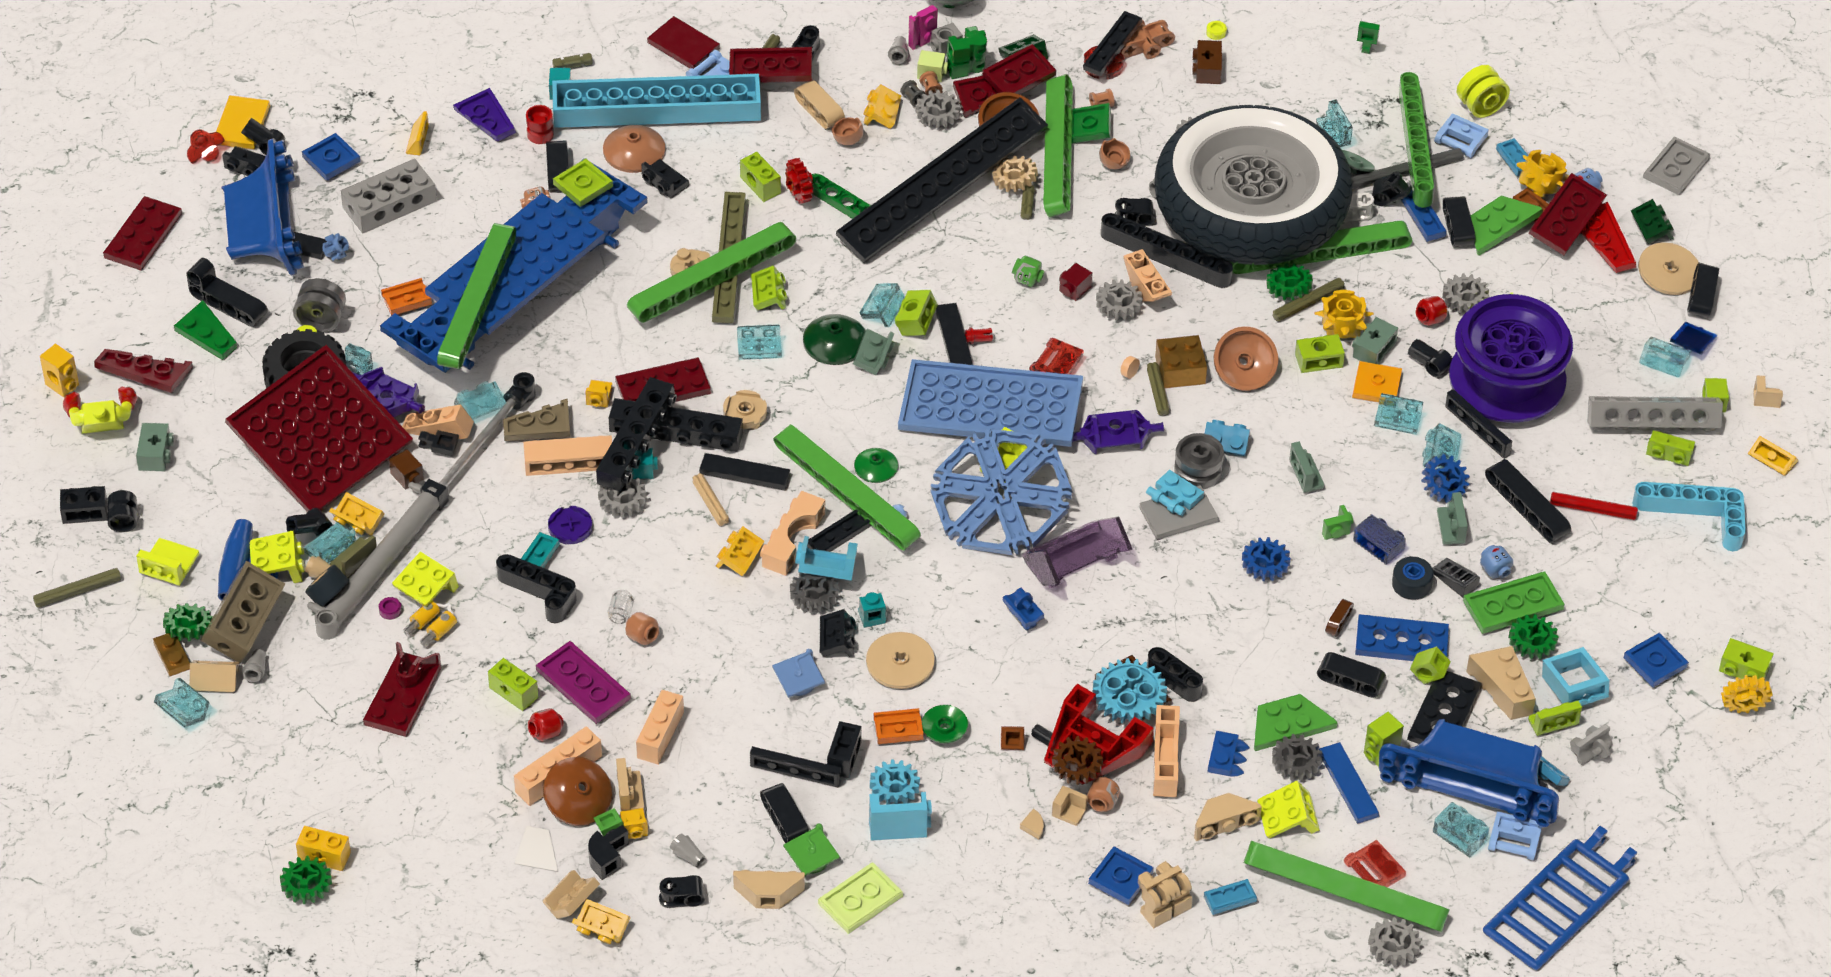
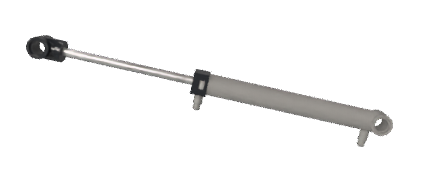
M521 372L514 376L513 385L503 396L506 402L439 483L428 479L423 486L414 482L409 483L408 487L419 493L420 496L326 607L313 602L308 603L307 607L316 613L315 626L318 637L330 640L338 635L339 626L436 510L441 511L449 502L447 486L512 408L519 410L525 403L535 398V378L532 374Z

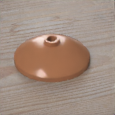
M627 125L614 130L606 137L603 144V155L605 160L615 169L628 173L642 172L641 164L643 162L652 165L657 160L663 159L665 155V142L658 132L649 127Z
M1237 327L1228 331L1220 338L1214 350L1213 359L1217 374L1228 386L1237 390L1252 391L1259 389L1272 379L1277 370L1278 352L1275 344L1267 334L1253 327ZM1241 358L1247 361L1246 365L1240 363Z

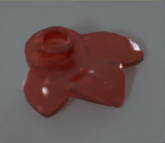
M202 129L195 130L190 136L191 146L187 150V157L190 163L194 164L201 158L207 162L215 161L219 156L217 146L225 141L224 137L218 132L208 133Z

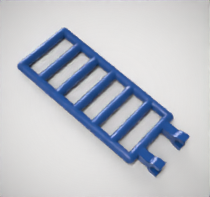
M1601 825L1585 843L1574 839L1483 927L1484 934L1533 970L1540 969L1629 881V876L1624 871L1635 863L1634 857L1637 855V851L1629 847L1614 865L1594 851L1606 841L1604 836L1608 830ZM1578 850L1617 878V880L1608 886L1569 857ZM1563 864L1602 892V894L1594 901L1554 871ZM1548 878L1588 908L1579 915L1540 887V885ZM1534 893L1573 923L1564 930L1526 902L1525 899ZM1518 907L1557 935L1558 938L1549 944L1510 914ZM1504 922L1543 952L1534 959L1496 931L1495 928Z

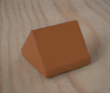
M1001 726V749L1024 750V727Z

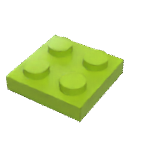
M585 158L553 178V185L578 206L582 207L612 188L613 180Z

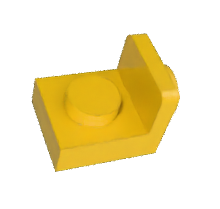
M591 380L589 388H586L585 391L586 405L608 408L613 388L612 382Z
M643 808L620 812L623 825L628 830V839L648 836L647 819H645Z

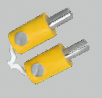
M432 601L427 607H420L409 618L411 623L403 629L404 634L409 635L416 628L421 630L440 613L439 607H448V611L441 614L426 628L427 634L420 640V644L426 646L432 639L438 641L457 624V619L451 610L452 605L449 603L443 605Z

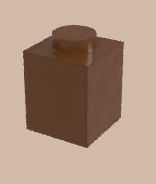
M408 449L389 459L391 475L405 490L409 488L410 482L419 483L424 480L422 464Z

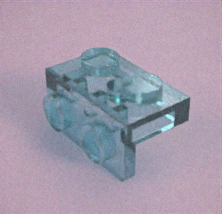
M181 678L175 679L173 689L157 694L154 699L156 705L184 728L204 721L210 704L206 698Z

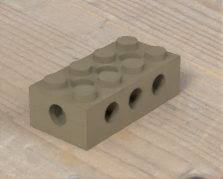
M246 561L236 574L204 632L201 641L236 662L241 663L255 642L285 583Z

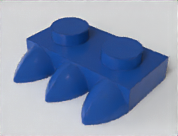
M1216 731L1207 772L1230 777L1244 774V771L1236 764L1247 761L1239 752L1246 751L1250 747L1243 740L1239 739L1237 734Z

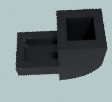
M623 825L608 831L605 836L596 831L589 840V864L601 880L621 869L620 854L617 851L629 844L628 830Z

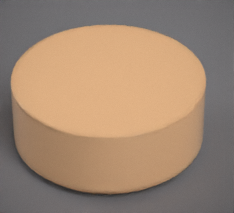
M1133 356L1127 357L1121 365V375L1131 379L1139 369V359Z

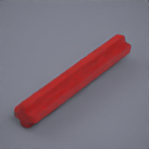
M1552 492L1550 498L1552 505L1635 520L1638 513V508L1634 506Z

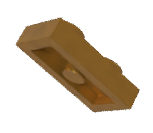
M170 633L153 638L154 646L169 677L190 670V662L177 636L171 638Z

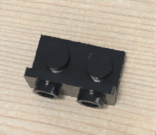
M237 146L234 147L231 153L224 152L222 155L225 169L246 176L253 173L266 157Z
M661 159L652 165H649L647 162L641 164L644 181L652 184L660 193L665 194L670 199L689 186L687 178Z
M845 609L820 616L819 652L823 657L842 651L849 658L854 656V647H856L854 630L856 629V622Z

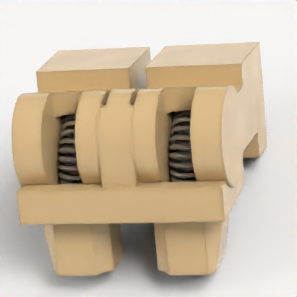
M1167 861L1156 867L1158 876L1153 878L1149 872H1144L1138 876V884L1142 889L1141 898L1145 901V905L1141 906L1140 913L1153 929L1171 920V916L1176 917L1192 908V896L1190 895L1192 886L1188 877L1178 865L1172 867Z

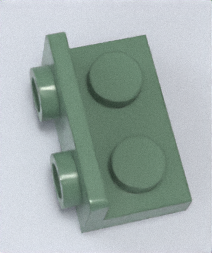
M867 328L853 365L874 375L877 374L880 368L884 369L889 360V357L886 355L887 353L890 354L895 344L892 341L894 333L890 331L886 338Z
M1300 441L1291 443L1289 461L1303 492L1324 488V482L1311 454L1302 448Z
M1461 492L1452 493L1451 502L1447 503V507L1437 508L1443 544H1464L1466 540L1468 526Z

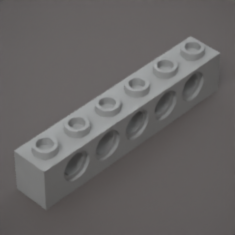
M1589 396L1587 422L1595 430H1605L1606 427H1615L1616 430H1628V427H1637V430L1646 431L1650 430V427H1658L1662 431H1669L1671 428H1680L1683 431H1692L1693 428L1714 431L1715 428H1721L1723 402L1720 398ZM1609 410H1616L1614 417H1606ZM1638 410L1635 418H1628L1630 411ZM1652 411H1660L1657 418H1650ZM1674 411H1682L1679 418H1671ZM1696 411H1703L1701 418H1693Z

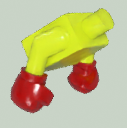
M122 386L118 389L121 406L114 400L84 403L81 406L80 394L73 392L64 397L63 409L70 417L71 423L74 426H81L82 434L124 429L123 421L130 418L131 411L137 403V395L133 388Z

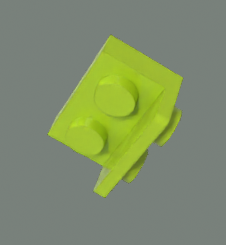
M774 265L752 273L753 305L757 311L776 303L781 310L785 309L787 294L784 289V284H786L784 274L779 272Z
M1653 430L1648 441L1646 455L1689 466L1695 441Z
M1579 701L1566 702L1560 706L1550 709L1545 708L1529 715L1528 720L1536 735H1542L1579 724L1582 706Z

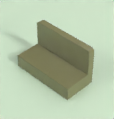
M371 535L366 540L362 537L358 538L331 561L330 565H336L347 578L351 577L377 547L376 537Z

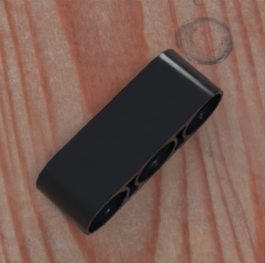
M567 140L546 141L548 190H559L553 185V178L568 169Z
M1466 197L1443 198V213L1452 247L1474 246L1475 232Z
M1698 262L1691 286L1687 308L1688 313L1709 318L1718 281V267Z
M1154 647L1148 652L1147 668L1155 666V673L1161 672V679H1165V686L1186 701L1195 702L1199 700L1202 695V676L1164 648Z
M1333 652L1325 654L1317 670V676L1321 680L1371 698L1379 695L1387 678L1385 672L1377 667Z
M783 783L760 791L762 803L785 843L809 831L803 816Z

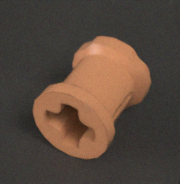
M927 71L919 78L920 84L924 86L927 95H929V91L936 93L937 90H940V93L943 92L942 85L937 81V74L933 71Z
M1106 89L1105 92L1096 94L1094 92L1089 93L1091 106L1109 103L1110 107L1114 106V96L1111 89Z

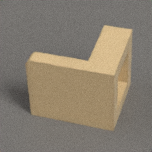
M1757 375L1753 389L1754 406L1780 408L1783 391L1776 388H1766L1765 376Z
M1062 786L1053 801L1052 816L1077 826L1087 810L1088 796Z

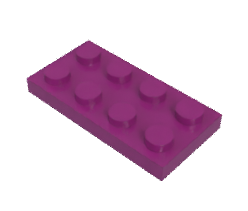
M571 641L536 664V671L595 724L631 699V694Z

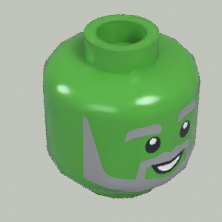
M1025 255L1021 259L1017 258L1012 274H1014L1016 281L1027 286H1033L1036 281L1041 282L1045 271L1041 270V261Z

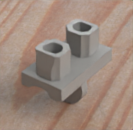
M1604 724L1597 728L1592 725L1587 729L1584 739L1575 737L1570 741L1571 751L1577 754L1578 763L1584 765L1597 755L1601 758H1606L1610 755L1609 747L1613 745L1609 736L1610 726Z

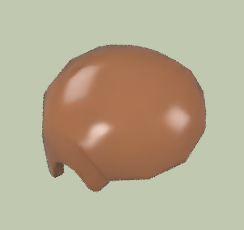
M842 118L835 123L832 133L838 143L845 146L853 145L862 138L863 125L859 118Z
M1115 138L1103 141L1099 150V157L1105 167L1120 169L1126 166L1130 160V150L1124 142L1118 141Z

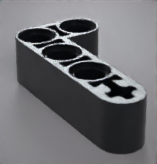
M200 258L186 272L188 289L193 297L200 301L203 300L207 305L250 327H253L268 312V308L263 301L217 278L213 264L206 258Z
M503 554L497 558V578L501 583L545 600V616L550 623H560L566 618L577 601L576 585L572 579L509 554Z

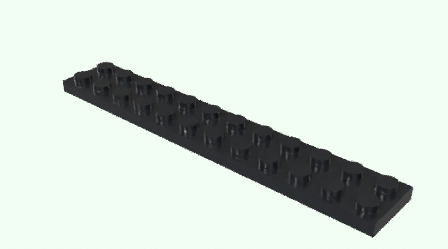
M1019 97L836 231V236L863 263L867 262L1044 132L1048 124Z

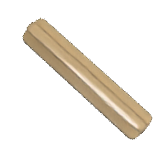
M701 473L692 477L693 484L719 526L728 524L729 517L704 475Z

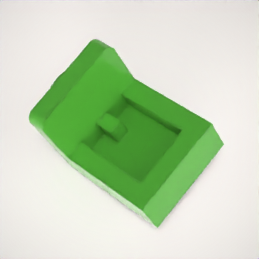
M1345 505L1339 506L1338 516L1324 519L1322 535L1325 540L1350 534L1353 516L1350 511H1347Z

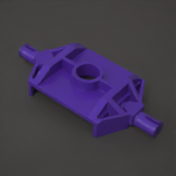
M383 367L376 368L363 375L351 371L393 417L407 411L410 412L411 410H415L422 414V411L424 412L425 405L416 402L419 395L417 383L414 384V387L384 374Z
M1138 410L1088 415L1083 427L1080 428V432H1074L1073 441H1084V444L1094 454H1097V448L1140 444V449H1143L1151 432H1164L1163 422L1150 424V421H1147ZM1119 425L1120 428L1113 429L1111 426Z

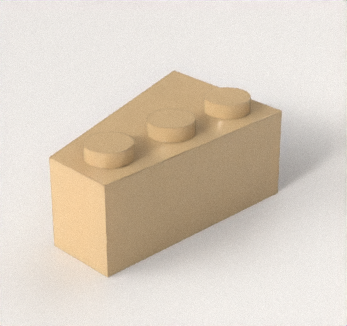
M1512 646L1469 655L1466 672L1482 683L1481 688L1489 692L1493 697V701L1510 720L1533 714L1536 698Z

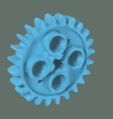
M1127 658L1124 664L1118 659L1116 666L1110 662L1108 669L1102 667L1101 673H1097L1096 680L1093 681L1092 692L1096 694L1098 710H1104V716L1112 714V721L1118 717L1121 718V723L1123 724L1125 719H1129L1130 722L1134 717L1141 721L1143 717L1151 720V713L1156 715V706L1163 705L1166 702L1167 686H1165V679H1161V672L1155 673V666L1148 669L1147 662L1139 665V661L1136 659L1133 664Z

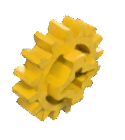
M1745 675L1744 679L1737 677L1735 678L1736 682L1729 681L1728 686H1724L1723 692H1721L1724 707H1729V711L1736 709L1737 713L1742 711L1749 713L1752 709L1758 711V707H1766L1765 702H1771L1770 697L1773 696L1769 681H1765L1764 677L1757 679V675L1753 677Z

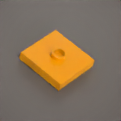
M1359 361L1352 398L1395 405L1402 368Z

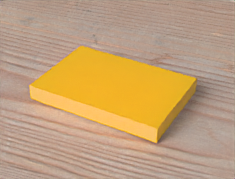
M229 95L213 138L214 144L255 149L257 143L241 132L251 118L262 125L264 124L270 107V101Z

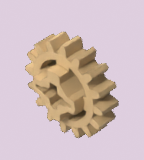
M1014 156L1013 159L1007 158L1005 162H1001L999 166H996L992 175L995 186H999L1000 190L1005 188L1006 192H1009L1011 189L1017 192L1019 188L1025 190V186L1031 187L1032 182L1037 181L1038 170L1036 163L1032 162L1031 158L1025 160L1024 156L1019 159Z

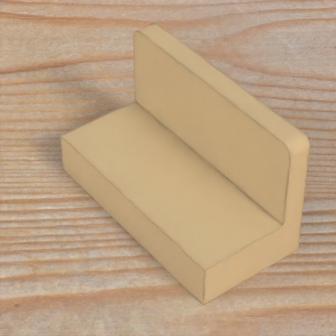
M193 660L190 663L189 689L191 691H236V673L239 672V662Z

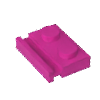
M934 5L917 12L914 17L912 15L909 16L908 46L912 50H915L917 45L921 47L929 43L932 30L937 29L938 9Z

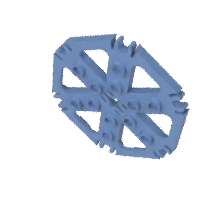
M990 428L992 437H990L987 430H984L985 437L983 439L977 438L976 433H974L973 443L969 435L935 470L936 474H933V478L935 481H940V483L931 484L930 491L946 536L948 535L950 540L955 536H960L956 540L958 546H962L963 549L1012 555L1010 547H1013L1014 553L1019 554V545H1025L1028 551L1030 550L1029 541H1031L1034 548L1068 513L1067 509L1070 508L1069 502H1063V500L1066 498L1072 499V489L1056 447L1054 449L1052 443L1048 447H1042L1046 443L1044 437L1036 434ZM1003 442L1025 445L1027 448L1005 470L998 451V445ZM974 454L978 459L984 477L952 473V470L966 455ZM1045 464H1050L1054 467L1059 481L1057 487L1027 483ZM998 483L1000 484V487L1004 490V500L1002 498V495L998 493ZM948 497L976 500L955 522L950 520L944 504ZM1019 506L1046 509L1052 514L1036 532H1029ZM997 513L1006 536L1005 541L1000 544L978 541L975 538L976 534Z

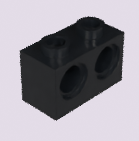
M105 486L60 489L62 523L108 521V503Z
M842 721L838 723L827 756V764L841 767V777L850 778L862 743V726Z

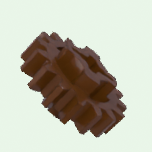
M1076 736L1075 741L1068 737L1067 744L1059 742V749H1054V756L1052 757L1054 773L1059 772L1060 780L1066 777L1068 784L1072 780H1075L1076 785H1079L1080 780L1087 784L1089 777L1095 780L1096 772H1101V765L1103 764L1101 749H1096L1095 742L1088 744L1087 737L1083 741H1080L1079 736Z

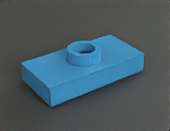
M1515 138L1497 144L1496 150L1515 175L1520 176L1522 169L1517 167L1516 164L1526 162L1523 155L1528 157L1527 153Z
M1541 756L1538 775L1543 779H1550L1556 785L1566 786L1570 781L1569 777Z
M1248 879L1205 891L1203 896L1212 915L1248 905L1257 900V896Z

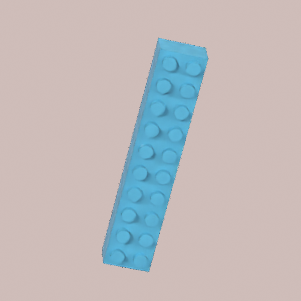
M759 74L552 81L554 128L761 121Z

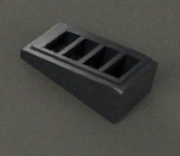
M1445 558L1433 567V574L1462 598L1479 586L1480 577L1476 573L1449 558ZM1445 566L1448 567L1445 571L1441 570Z

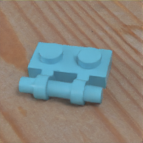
M1170 469L1156 481V489L1150 486L1146 491V494L1151 496L1154 502L1162 503L1167 507L1168 511L1173 514L1177 513L1180 516L1185 514V508L1191 510L1204 498V491Z

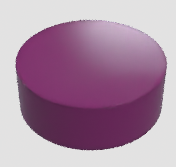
M394 597L382 599L378 606L379 614L384 619H395L402 612L401 602Z

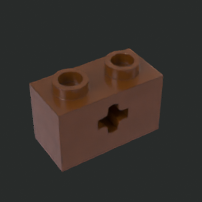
M1198 40L1197 48H1193L1192 60H1196V63H1193L1192 75H1196V83L1221 84L1222 41Z

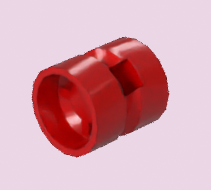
M545 105L530 107L526 111L527 137L532 143L546 144V141H551L554 136L552 110Z

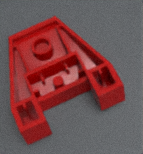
M1076 684L1063 701L1044 763L1054 768L1052 757L1054 756V749H1059V742L1067 744L1068 737L1072 741H1075L1076 736H1079L1080 741L1087 737L1088 744L1095 742L1096 749H1101L1103 764L1101 765V772H1096V778H1099L1140 759L1154 742V728L1134 717L1119 736L1089 719L1096 710V694ZM1091 777L1088 778V782L1094 780ZM1080 780L1081 785L1085 784L1083 780Z

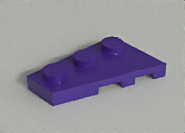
M490 88L453 105L457 113L497 142L516 133L515 127Z

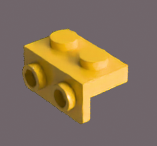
M882 84L875 90L872 89L867 97L869 102L863 113L865 115L863 123L868 125L872 120H875L891 129L895 125L901 95Z
M347 492L337 509L331 508L329 510L334 516L333 520L342 526H345L347 523L352 526L351 530L357 534L363 535L366 533L370 536L373 535L385 514L382 510Z
M586 899L578 918H573L572 923L577 926L576 931L590 936V933L599 935L598 940L611 945L612 941L620 943L631 917Z

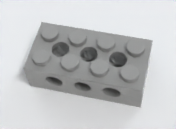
M415 158L341 190L342 207L362 234L437 202L435 183Z

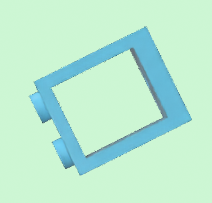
M1584 647L1543 660L1542 677L1562 703L1579 701L1581 706L1609 697L1610 680ZM1582 667L1590 677V680L1569 686L1560 675V673Z

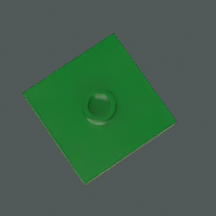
M1109 103L1072 109V144L1110 138L1111 107Z

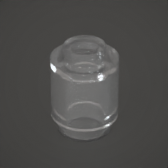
M618 590L612 594L608 608L609 620L611 622L624 624L629 619L634 603V597L630 592Z

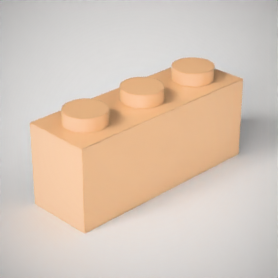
M661 690L636 741L638 759L659 765L684 713L682 695Z

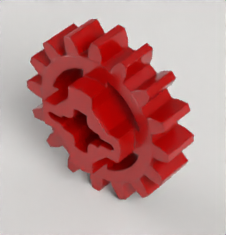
M800 158L788 160L785 172L787 189L791 191L792 196H795V200H798L799 204L810 202L813 198L811 194L813 193L812 174L809 173Z

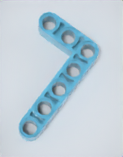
M1640 482L1636 485L1632 504L1638 510L1720 516L1723 547L1728 551H1738L1742 547L1745 535L1744 495L1739 489L1656 482Z

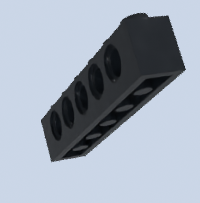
M652 377L648 379L596 469L597 485L622 492L624 486L630 483L632 472L634 469H638L643 453L648 452L651 439L657 436L659 425L666 420L670 406L673 407L676 402L677 395L674 394V384Z
M614 398L608 417L609 432L618 433L636 401ZM670 407L666 420L661 422L657 436L652 439L738 452L743 435V418Z

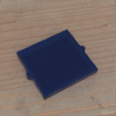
M1685 322L1670 338V342L1702 355L1717 339V335L1704 330L1703 327H1697Z

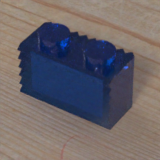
M1370 514L1367 519L1355 527L1353 541L1387 565L1404 550L1406 538L1399 530L1389 527L1384 519Z

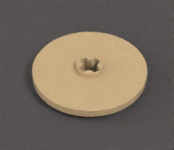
M1656 243L1650 245L1642 252L1638 262V269L1643 280L1653 289L1664 294L1682 295L1691 291L1698 260L1689 250L1673 243Z
M893 632L879 637L871 644L866 655V665L870 675L880 684L890 688L906 689L921 684L931 675L935 658L932 648L921 637L907 632Z

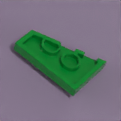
M203 300L174 325L175 332L221 360H224L237 348L235 339Z

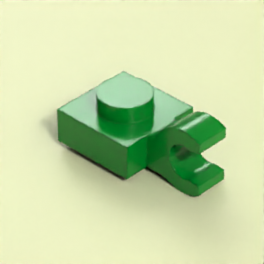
M1360 21L1357 41L1363 42L1361 53L1370 54L1372 44L1377 45L1380 30L1379 24Z

